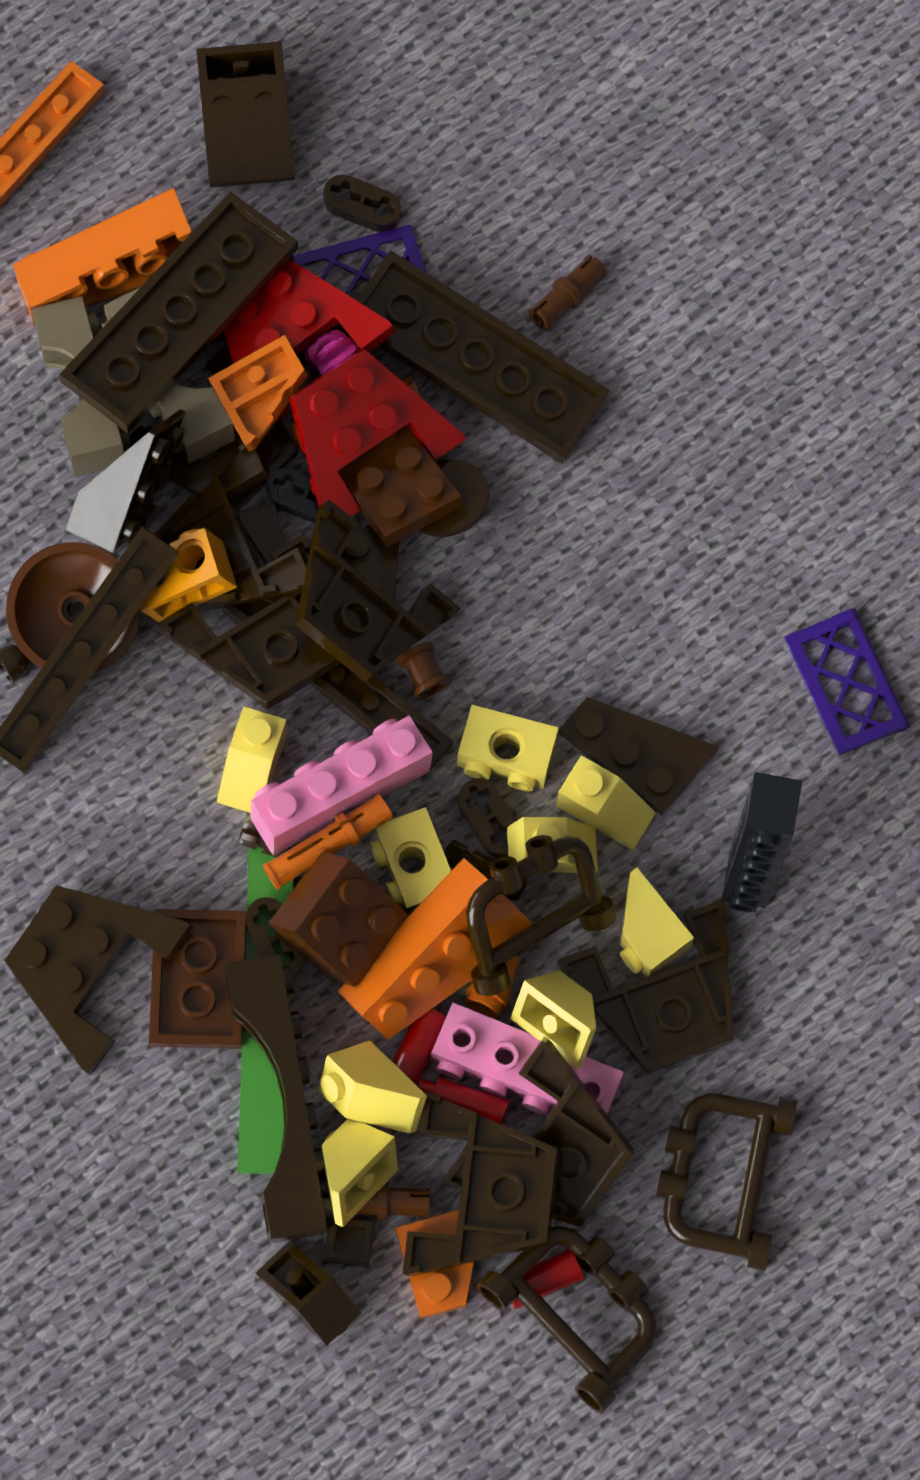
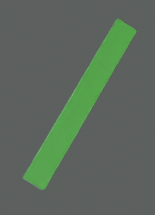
M257 847L256 850L249 848L247 909L252 902L264 897L274 898L283 904L293 891V880L282 886L279 890H276L262 865L275 859V857L262 853L263 849L261 847ZM262 909L259 911V919L254 921L255 925L263 924L268 937L275 936L274 928L268 924L274 915H269L267 909ZM247 926L245 960L257 958ZM273 945L274 955H281L282 967L289 966L291 956L285 957L282 954L280 945ZM287 994L288 1002L290 1004V994ZM243 1027L238 1173L274 1174L281 1153L284 1131L282 1098L276 1075L264 1051Z

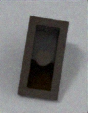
M290 1241L256 1272V1275L300 1322L326 1346L337 1336L345 1332L348 1326L361 1314L335 1279Z

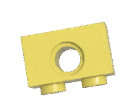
M471 705L458 751L457 766L464 768V773L475 779L488 780L490 775L508 779L507 784L517 790L529 792L533 791L534 787L543 789L556 745L559 727ZM502 744H509L517 749L518 754L514 758L503 759L494 750Z
M426 807L394 818L375 829L376 840L370 842L371 851L378 868L387 866L392 879L391 882L386 883L389 897L400 907H403L408 916L451 872ZM407 857H417L422 860L425 866L417 873H408L400 867V863Z

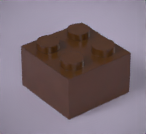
M322 851L268 924L327 978L355 987L407 918L408 914L351 859Z

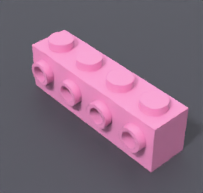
M410 715L398 722L396 719L387 720L376 727L373 735L360 742L350 740L339 746L334 751V756L321 763L317 761L308 762L294 773L295 777L280 785L278 782H272L259 789L254 795L255 798L251 800V820L274 856L335 822L334 816L343 812L346 815L374 798L375 795L380 794L381 797H384L430 772L433 752Z
M452 1003L431 1052V1062L438 1064L436 1070L439 1073L455 1080H462L463 1075L481 1082L479 1085L481 1090L501 1098L505 1097L506 1092L523 1099V1107L541 1115H547L557 1102L556 1099L519 1075L521 1067L540 1042L538 1039L525 1031ZM585 1057L582 1067L575 1068L568 1063L608 1115L624 1072L589 1057Z

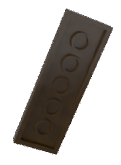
M230 191L59 374L60 382L126 433H129L298 250V241Z
M391 250L356 299V301L387 319L396 330L395 334L379 345L380 348L561 464H563L610 391Z

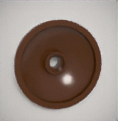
M66 542L40 550L20 567L8 591L6 617L14 642L32 663L40 668L43 667L77 619L69 612L70 604L78 600L84 604V607L87 605L119 560L114 555L91 544ZM140 609L94 673L115 663L128 650L139 628Z

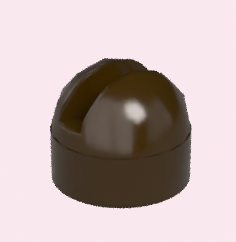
M11 644L0 649V670L3 667L9 674L6 678L13 684L27 673L30 660L20 651L17 645Z

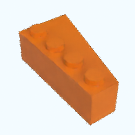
M174 188L39 252L28 254L22 260L14 263L16 279L33 324L34 319L31 308L82 296L86 308L141 287L192 233Z
M465 858L404 920L357 985L352 987L343 984L338 990L351 1006L388 1040L472 980L471 971L478 964L467 925L466 909L474 891L488 879ZM500 894L493 898L485 909V921L492 948L533 924L505 895Z

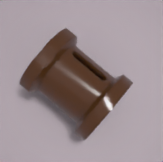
M432 642L419 643L409 648L397 658L399 667L406 669L416 687L414 695L417 700H424L446 689L452 683L450 675L443 674L433 655L435 648Z

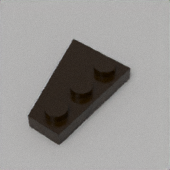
M586 697L558 731V734L596 764L620 777L661 816L664 815L719 749V746Z

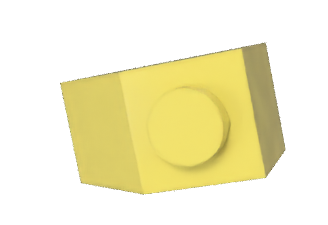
M243 706L229 746L217 803L251 813V800L255 798V793L271 783L288 735L286 719Z
M582 755L558 791L556 802L558 808L582 822L596 827V830L634 851L656 815V812L620 777Z
M522 817L507 827L508 856L514 857L517 862L528 856L525 844L532 837L547 835L554 841L565 836L580 838L588 845L593 857L595 870L598 872L596 827L567 817ZM568 854L558 859V866L547 873H577L573 856Z
M637 867L630 872L627 885L620 941L623 950L620 952V956L634 974L642 971L646 977L657 974L689 950L694 937Z
M560 970L524 980L510 1019L539 1041H541L543 1036L547 1037L568 1063L575 1068L582 1067L596 1031L592 994Z
M370 1040L328 1054L318 1086V1091L345 1118L409 1134L417 1131L427 1097Z
M347 1119L336 1131H332L322 1144L325 1174L335 1224L344 1227L398 1171L395 1137L363 1122Z

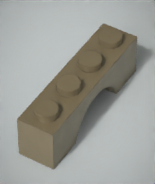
M139 288L104 305L107 322L102 324V328ZM174 383L149 410L154 418L161 415L163 420H166L179 409L185 411L180 426L185 429V434L175 453L181 451L188 464L235 441L233 423L212 387L196 389Z
M82 296L31 308L46 367L64 370L100 331L95 311L86 312ZM83 399L72 412L61 419L75 478L103 471L124 453V448L131 447L129 434Z

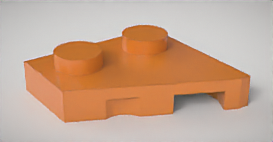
M283 335L208 379L244 445L250 452L258 446L290 402L289 397L299 390L308 375L288 339Z
M459 1210L395 1227L403 1259L405 1257L408 1231L456 1235ZM474 1262L417 1276H408L420 1319L466 1307Z

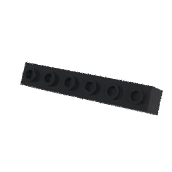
M759 772L754 773L730 846L721 900L730 902L732 909L741 912H756L757 907L766 908L794 834L802 780Z

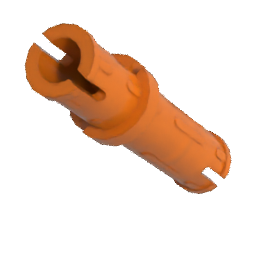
M375 795L374 798L346 815L343 812L334 816L335 822L301 841L277 858L263 864L262 867L276 890L281 889L282 886L308 871L322 851L335 854L348 845L354 848L361 843V837L387 821L394 819L381 795Z

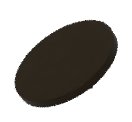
M445 459L435 462L461 495L463 507L418 530L423 534L434 537L454 536L473 527L486 512L490 498L487 481L479 469L465 461Z

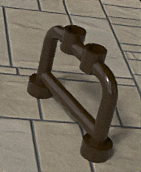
M547 835L535 836L525 844L528 854L526 858L517 862L514 857L504 856L490 863L489 868L492 878L485 881L474 891L466 909L467 925L478 964L471 971L474 989L477 994L493 996L507 990L511 980L505 962L577 918L580 920L581 927L587 931L606 929L616 921L613 902L609 897L601 895L592 854L588 845L580 838L565 836L553 841ZM571 854L575 861L582 895L492 948L484 914L488 903L500 894L509 895L519 891L522 888L523 880L535 873H547L554 870L558 866V859Z
M706 1093L694 1098L685 1107L680 1126L670 1125L665 1152L674 1154L671 1171L661 1170L656 1197L665 1199L663 1221L668 1232L677 1241L691 1247L748 1258L747 1268L766 1271L772 1234L754 1231L772 1133L791 1136L798 1100L780 1096L778 1105L724 1094ZM709 1111L756 1120L734 1236L687 1226L682 1219V1206L698 1125L701 1117Z
M563 1226L551 1227L549 1245L522 1251L501 1274L491 1270L477 1284V1288L481 1295L500 1311H505L516 1298L587 1371V1375L575 1386V1391L586 1405L595 1412L602 1414L616 1399L612 1391L614 1386L648 1351L655 1339L657 1326L654 1313L640 1297L647 1290V1286L631 1270H626L621 1276L608 1263L615 1256V1253L609 1244L600 1237L594 1236L588 1242L572 1228ZM555 1245H564L574 1253L581 1268L590 1275L595 1276L608 1289L607 1292L610 1298L621 1308L628 1310L637 1321V1334L608 1366L523 1278Z

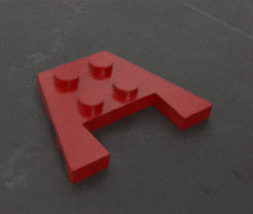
M289 259L224 329V334L234 364L283 335L286 336L295 354L298 355L314 343L316 339L336 325L341 324L360 350L365 349L371 352L395 334L396 330L384 317ZM288 406L285 407L274 424L291 412Z
M365 349L359 350L289 397L302 452L306 454L311 474L309 480L313 495H316L319 508L326 501L331 500L350 517L360 512L361 509L339 475L338 470L405 425L409 426L412 433L434 461L466 440L461 431Z

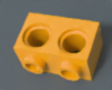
M206 528L186 531L179 536V540L170 543L169 545L177 549L179 554L164 573V575L166 574L164 582L159 587L155 586L140 607V611L159 623L191 602L196 607L237 588L223 541ZM205 556L203 564L195 569L199 559Z

